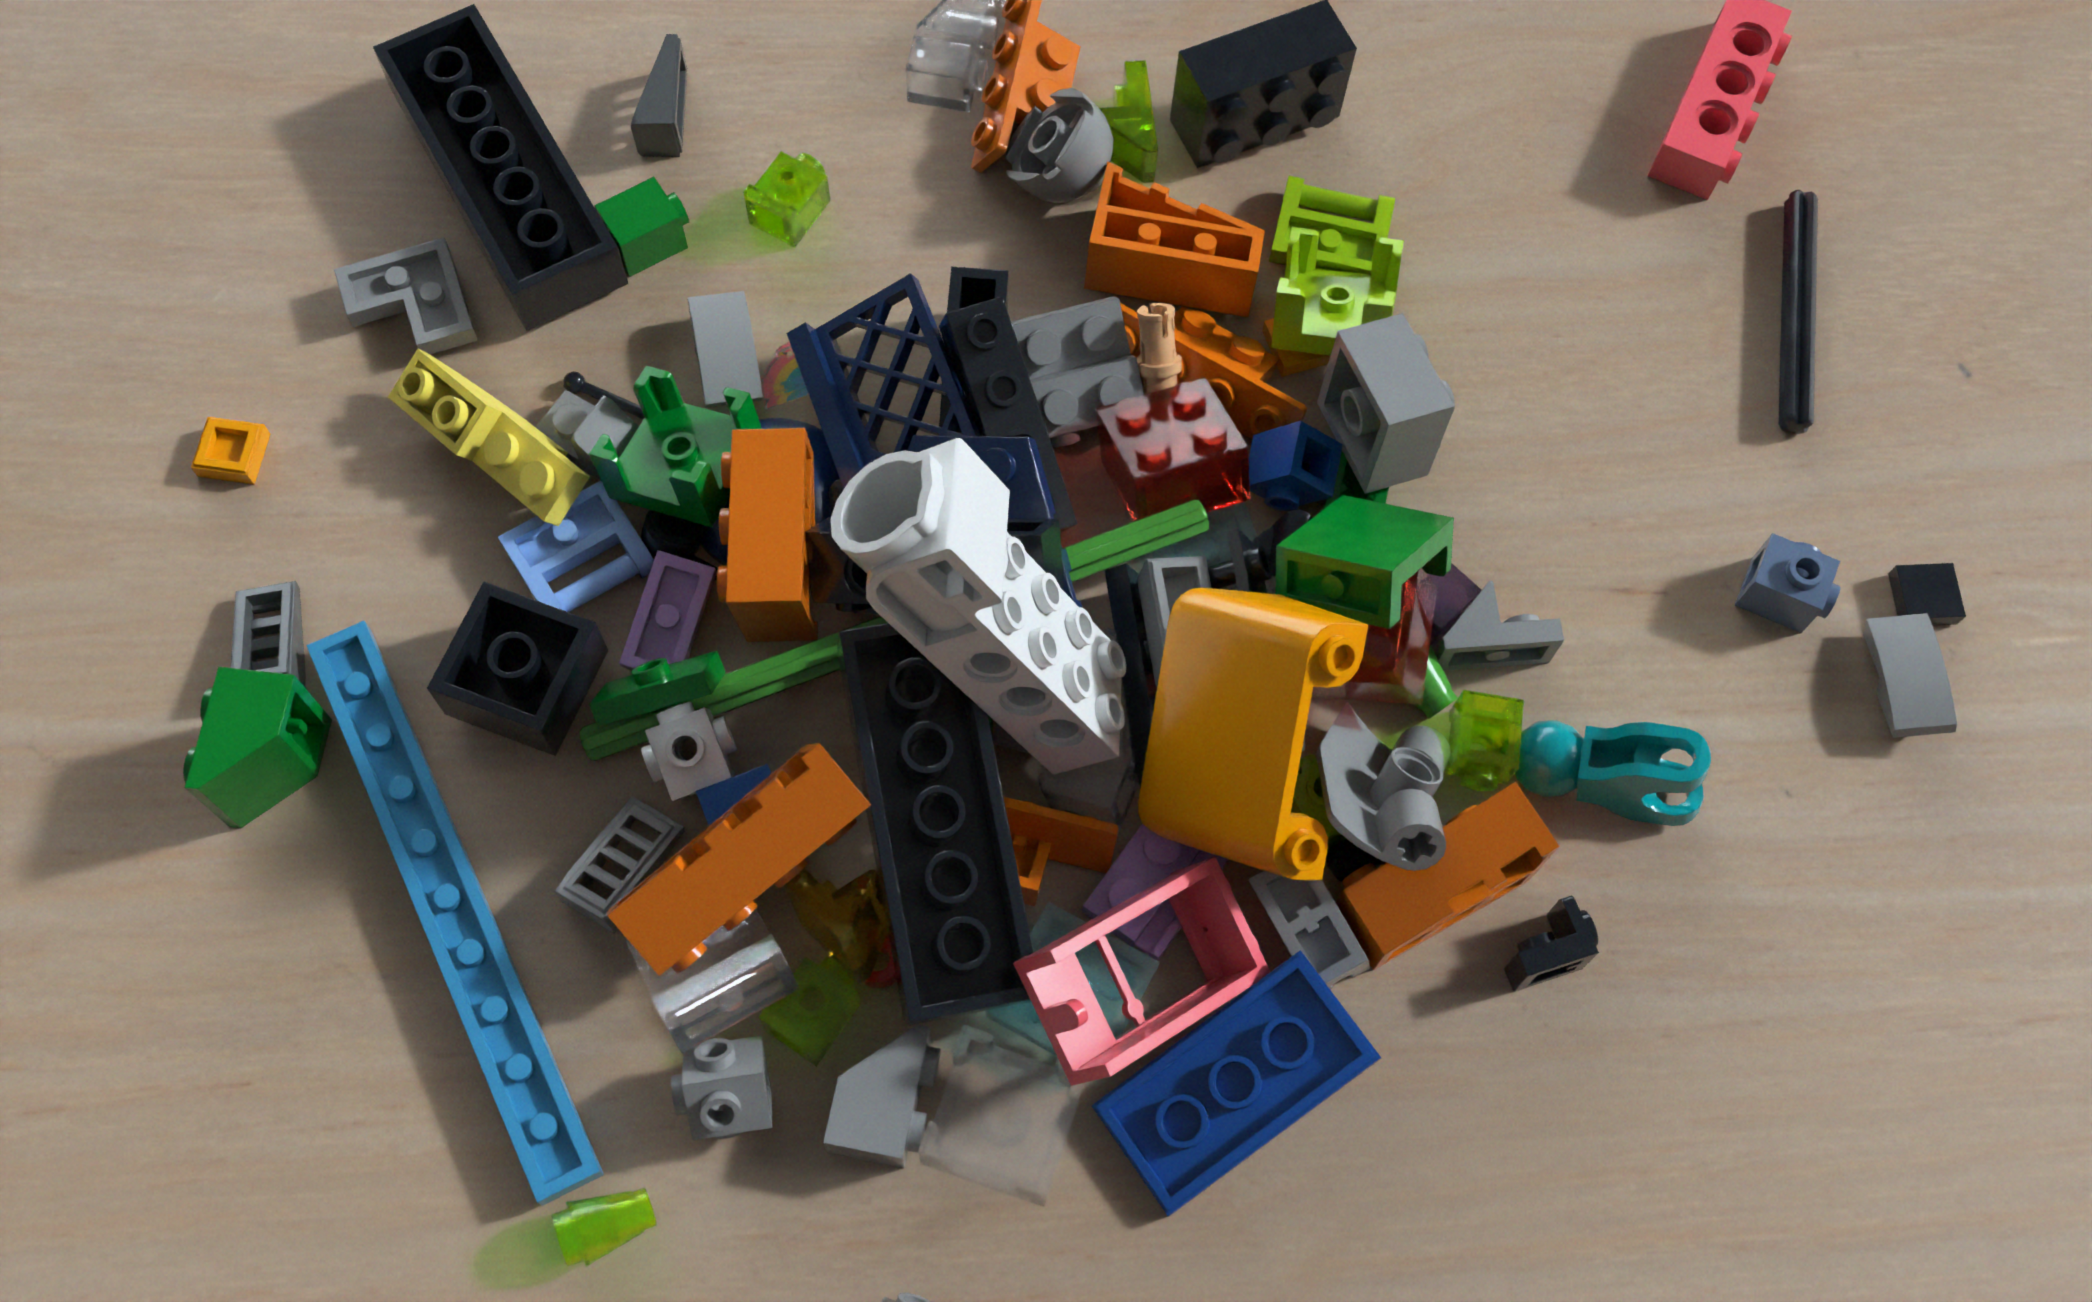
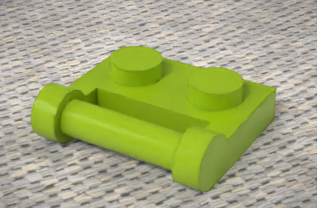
M1289 175L1269 262L1286 265L1291 228L1297 227L1314 229L1319 233L1316 268L1371 274L1375 241L1377 238H1388L1395 198L1379 195L1378 200L1310 186L1304 184V178ZM1298 206H1303V207L1313 208V209L1322 210V211H1327V212H1331V213L1341 214V215H1345V216L1355 217V218H1359V219L1369 220V221H1372V223L1363 222V221L1354 220V219H1349V218L1340 217V216H1335V215L1326 214V213H1321V212H1317V211L1307 210V209H1303V208H1298Z

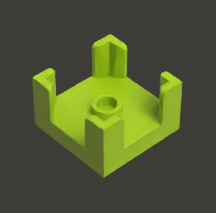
M1292 227L1287 248L1285 278L1279 279L1276 292L1271 348L1331 356L1339 330L1393 316L1404 240L1377 238L1374 246L1371 274L1316 268L1318 231Z

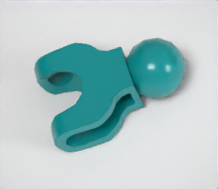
M1557 720L1535 722L1518 735L1510 752V761L1517 780L1528 791L1539 796H1563L1577 788L1576 801L1600 805L1612 813L1629 820L1680 826L1692 821L1701 809L1704 799L1702 782L1710 768L1711 752L1703 736L1688 728L1652 722L1627 723L1612 728L1586 726L1583 738L1572 726ZM1671 749H1681L1693 758V763L1691 766H1686L1664 760L1661 756ZM1656 792L1686 793L1687 799L1678 805H1668L1657 797Z

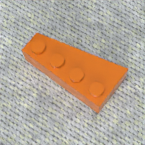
M820 743L806 744L607 911V916L658 976L662 975L670 967L676 974H679L692 965L708 949L702 941L722 925L727 931H730L740 924L758 907L754 899L773 884L780 888L793 879L807 866L808 862L805 860L807 856L822 844L826 843L829 846L846 834L857 823L855 818L871 806V804Z

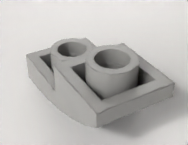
M745 292L688 297L695 353L698 358L705 408L727 405L722 393L725 387L749 392L753 402L762 401L763 394Z
M1928 613L1866 619L1863 636L1880 677L1876 695L1892 737L1956 732L1957 719L1951 687L1941 649Z

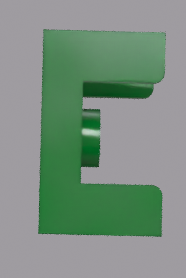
M645 366L633 387L645 417L620 457H618L610 436L602 434L590 451V458L609 498L713 527L719 517L720 509L725 507L730 498V488H724L722 483L721 457L723 452H731L732 430L762 429L749 392L725 387L722 393L730 415L683 403L675 379L670 372Z

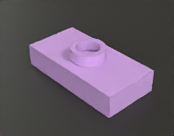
M657 550L619 662L621 667L633 670L641 664L654 659L666 658L668 664H672L689 658L717 575L714 567Z

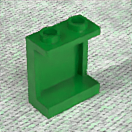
M1342 495L1276 546L1275 594H1280L1365 624L1390 629L1400 620L1402 584L1416 572L1443 577L1451 570L1454 517Z

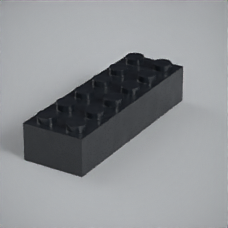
M475 4L373 46L392 93L526 331L628 284L618 246Z
M889 623L839 631L837 652L864 797L871 804L866 809L905 1026L1031 1002L1013 964L1034 952L987 713Z

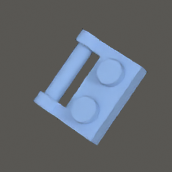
M602 481L579 493L559 526L544 522L538 516H535L498 536L501 545L535 600L566 612L573 611L637 574L644 578L649 575L654 562L650 552L618 502L609 498ZM619 543L625 550L626 554L555 593L548 584V582Z

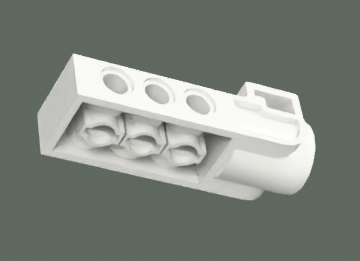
M955 438L920 452L904 450L885 454L860 470L848 482L836 500L830 519L831 534L840 549L867 573L866 599L872 608L1053 775L1119 757L1120 730L1124 727L1125 723L1124 710L1121 704V677L1126 673V661L1123 651L1117 642L1111 641L1092 621L1089 613L1084 608H1079L1060 588L1056 578L1052 574L1046 573L1026 552L1021 541L1016 537H1012L1007 532L1010 490L961 438Z

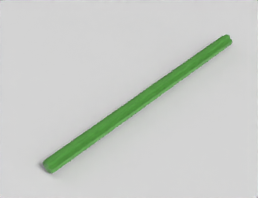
M1193 499L1064 547L1062 549L1067 550L1072 571L1069 572L1072 583L1204 534L1209 530V520L1201 502ZM879 616L844 630L887 624L888 622ZM839 631L728 672L723 676L711 695L598 726L596 722L586 725L579 731L583 749L591 761H598L648 742L645 730L660 725L656 714L677 705L692 702L695 711L707 708L711 710L713 717L841 670L837 652Z

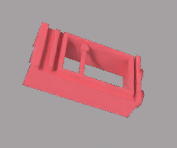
M1216 857L1172 872L1166 878L1036 952L1024 956L1013 963L1071 1086L1111 1077L1270 973L1260 951L1258 941L1252 934L1235 899L1231 885L1224 876ZM1169 899L1207 981L1145 1019L1143 1016V1005L1140 1000L1135 999L1105 935ZM1094 941L1124 1001L1122 1013L1127 1019L1133 1020L1135 1025L1116 1038L1075 955V952Z

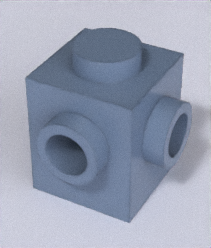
M1772 533L1752 557L1735 606L1802 633L1817 616L1826 618L1833 609L1840 593V586L1833 583L1840 561L1822 554L1817 547L1811 544L1793 542Z

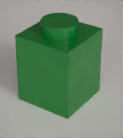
M654 176L594 205L618 246L623 267L629 277L688 248L683 225L689 223L687 212L678 196L674 192L666 195Z

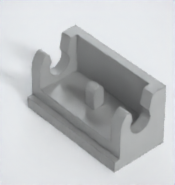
M1262 871L1248 879L1291 956L1301 950L1330 990L1333 988V984L1349 975L1356 977L1370 969L1366 954L1323 880H1293L1267 871Z

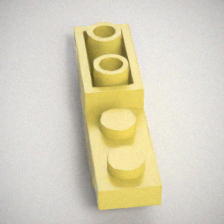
M416 350L388 396L390 400L455 455L473 461L544 522L559 526L590 478L589 475L566 458L568 452L492 395L425 351Z

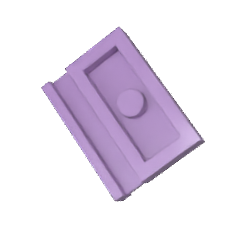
M1142 824L1083 905L1082 913L1094 919L1166 878L1178 869L1216 857L1223 870L1228 859L1162 838ZM1169 899L1111 931V933L1134 948L1135 946L1149 956L1151 961L1157 964L1182 926Z

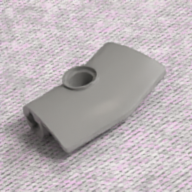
M1346 702L1320 743L1316 754L1326 815L1329 822L1354 845L1379 860L1413 871L1427 869L1435 865L1444 856L1446 850V840L1437 804L1432 798L1443 780V773L1451 756L1450 745L1445 736L1438 730L1428 726H1413L1406 729L1400 735L1391 750L1368 729L1354 712L1351 705Z

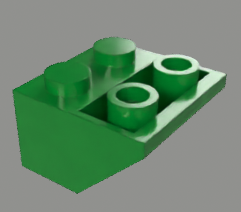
M218 666L213 687H209L202 697L200 716L203 723L197 745L188 751L184 761L183 776L186 783L184 788L226 825L243 828L318 777L332 719L295 675Z

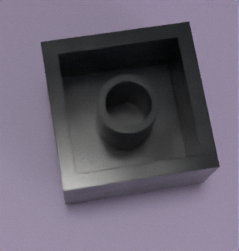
M483 581L427 689L445 715L556 756L608 653V648L596 622Z

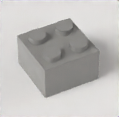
M1403 313L1337 332L1317 404L1336 440L1343 444L1342 451L1364 493L1428 476L1454 412L1455 400L1449 384L1444 380H1440L1433 368L1423 338L1418 334H1414Z

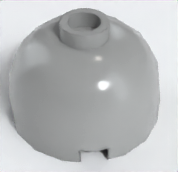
M1074 88L1058 90L1051 94L1050 97L1056 103L1049 106L1044 112L1035 106L1015 130L1006 150L1005 159L1012 164V171L1006 170L1008 177L1025 191L1046 202H1069L1096 190L1103 183L1107 161L1111 162L1114 139L1107 119L1095 103L1084 93Z

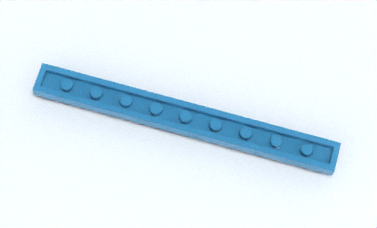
M361 621L306 646L537 1203L544 1206L603 1176L604 1173L374 635L367 623Z

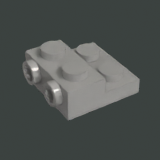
M1112 296L1011 321L1053 448L1074 444L1081 440L1080 430L1099 425L1104 434L1131 429L1135 427L1134 417L1147 413L1137 359L1130 354L1119 298Z

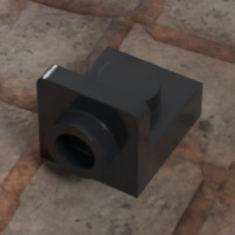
M1572 895L1559 899L1547 913V919L1553 932L1535 935L1517 945L1519 952L1504 968L1513 992L1582 970L1599 953L1596 947L1598 945L1596 926L1587 911H1580Z

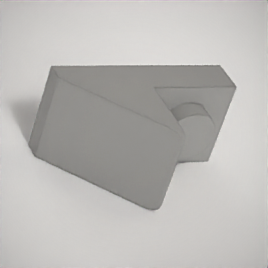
M566 389L536 426L538 430L568 452L566 458L581 470L599 480L601 479L589 455L602 434L609 435L618 457H620L639 427L612 399L603 396L594 406Z
M1489 581L1443 637L1435 655L1443 671L1550 663L1564 642L1560 618L1539 620L1537 615L1522 614L1501 622L1494 583Z

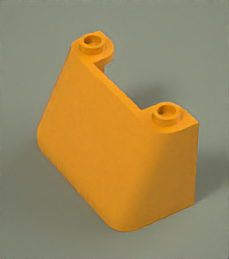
M1203 587L1193 588L1181 594L1173 604L1168 620L1138 800V814L1142 824L1162 838L1293 880H1322L1328 850V836L1325 828L1317 819L1309 815L1291 813L1313 687L1331 688L1341 686L1351 680L1357 672L1363 658L1368 624L1280 594Z

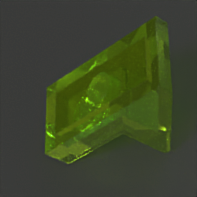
M1146 60L1125 61L1123 82L1113 87L1114 107L1099 109L1106 117L1114 139L1111 161L1141 182L1150 183L1155 180L1158 144Z

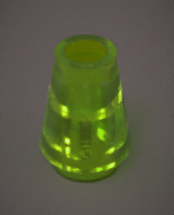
M645 1187L635 1191L630 1190L565 1202L567 1209L551 1214L556 1236L567 1267L582 1261L585 1267L643 1234L645 1230L657 1226L654 1211Z

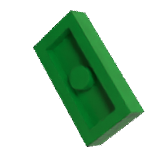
M718 651L668 664L666 658L654 659L633 669L630 676L606 682L589 703L597 725H605L711 695L726 671Z

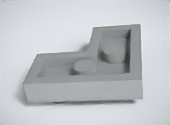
M445 237L334 269L345 311L353 327L407 311L418 349L430 355L478 341Z

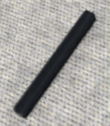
M1801 190L1791 192L1789 198L1784 202L1778 425L1782 431L1794 432L1796 434L1807 432L1814 423L1818 198L1812 191L1803 192Z

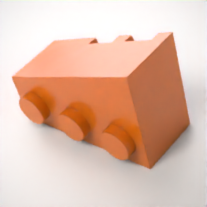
M1107 161L1089 240L1084 289L1249 317L1265 230L1203 203L1195 209L1170 198V189L1154 182L1148 188L1123 177V168Z

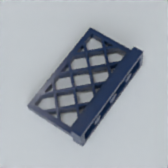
M913 274L906 275L816 329L805 322L786 333L843 488L867 464L886 454L879 452L875 443L884 419L904 425L894 452L908 451L912 437L917 434L918 430L936 436H981L920 282ZM908 297L913 309L904 331L885 326L892 306ZM856 327L867 330L856 358L842 355L836 339ZM920 328L924 336L918 335ZM881 334L900 340L889 369L870 363ZM914 344L929 348L932 355L923 379L903 373ZM847 366L852 367L850 373L847 369ZM866 372L885 377L874 407L860 403L857 395ZM939 376L943 385L937 383ZM899 382L919 387L908 417L888 411ZM933 392L948 396L951 403L942 428L921 422ZM865 414L870 415V417H869V419H868V422H867V419H866ZM958 425L960 426L963 434L956 432Z

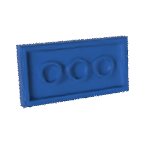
M1300 950L1094 1103L1092 1108L1167 1216H1171L1382 1058Z

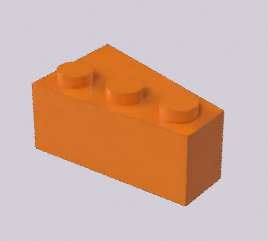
M806 429L732 430L731 452H723L721 457L722 483L724 488H730L729 508H721L719 513L720 540L722 545H728L727 565H719L717 570L718 599L720 602H726L747 642L817 640L818 622H814L810 613L811 580L806 542V531L815 526L814 454Z
M1516 781L1479 805H1473L1461 811L1442 827L1446 840V850L1444 856L1435 865L1427 869L1413 871L1402 869L1387 862L1378 868L1374 863H1369L1357 869L1342 881L1345 889L1342 890L1335 903L1366 954L1373 970L1526 884L1560 847Z

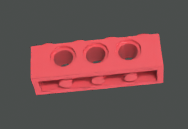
M1765 0L1725 1L1647 175L1648 177L1706 200L1709 199L1718 181L1729 183L1743 154L1734 150L1737 141L1746 143L1759 116L1758 112L1750 110L1753 102L1763 103L1776 76L1775 73L1767 71L1769 64L1779 65L1792 38V35L1783 32L1792 10Z

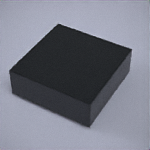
M1953 563L1896 565L1888 573L1897 616L1928 613L1932 625H1957L1966 617Z

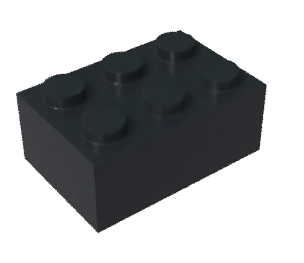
M1322 0L1183 49L1178 53L1170 121L1197 168L1214 162L1224 163L1230 161L1239 153L1263 144H1277L1288 135L1310 127H1323L1340 116L1357 47L1328 0Z

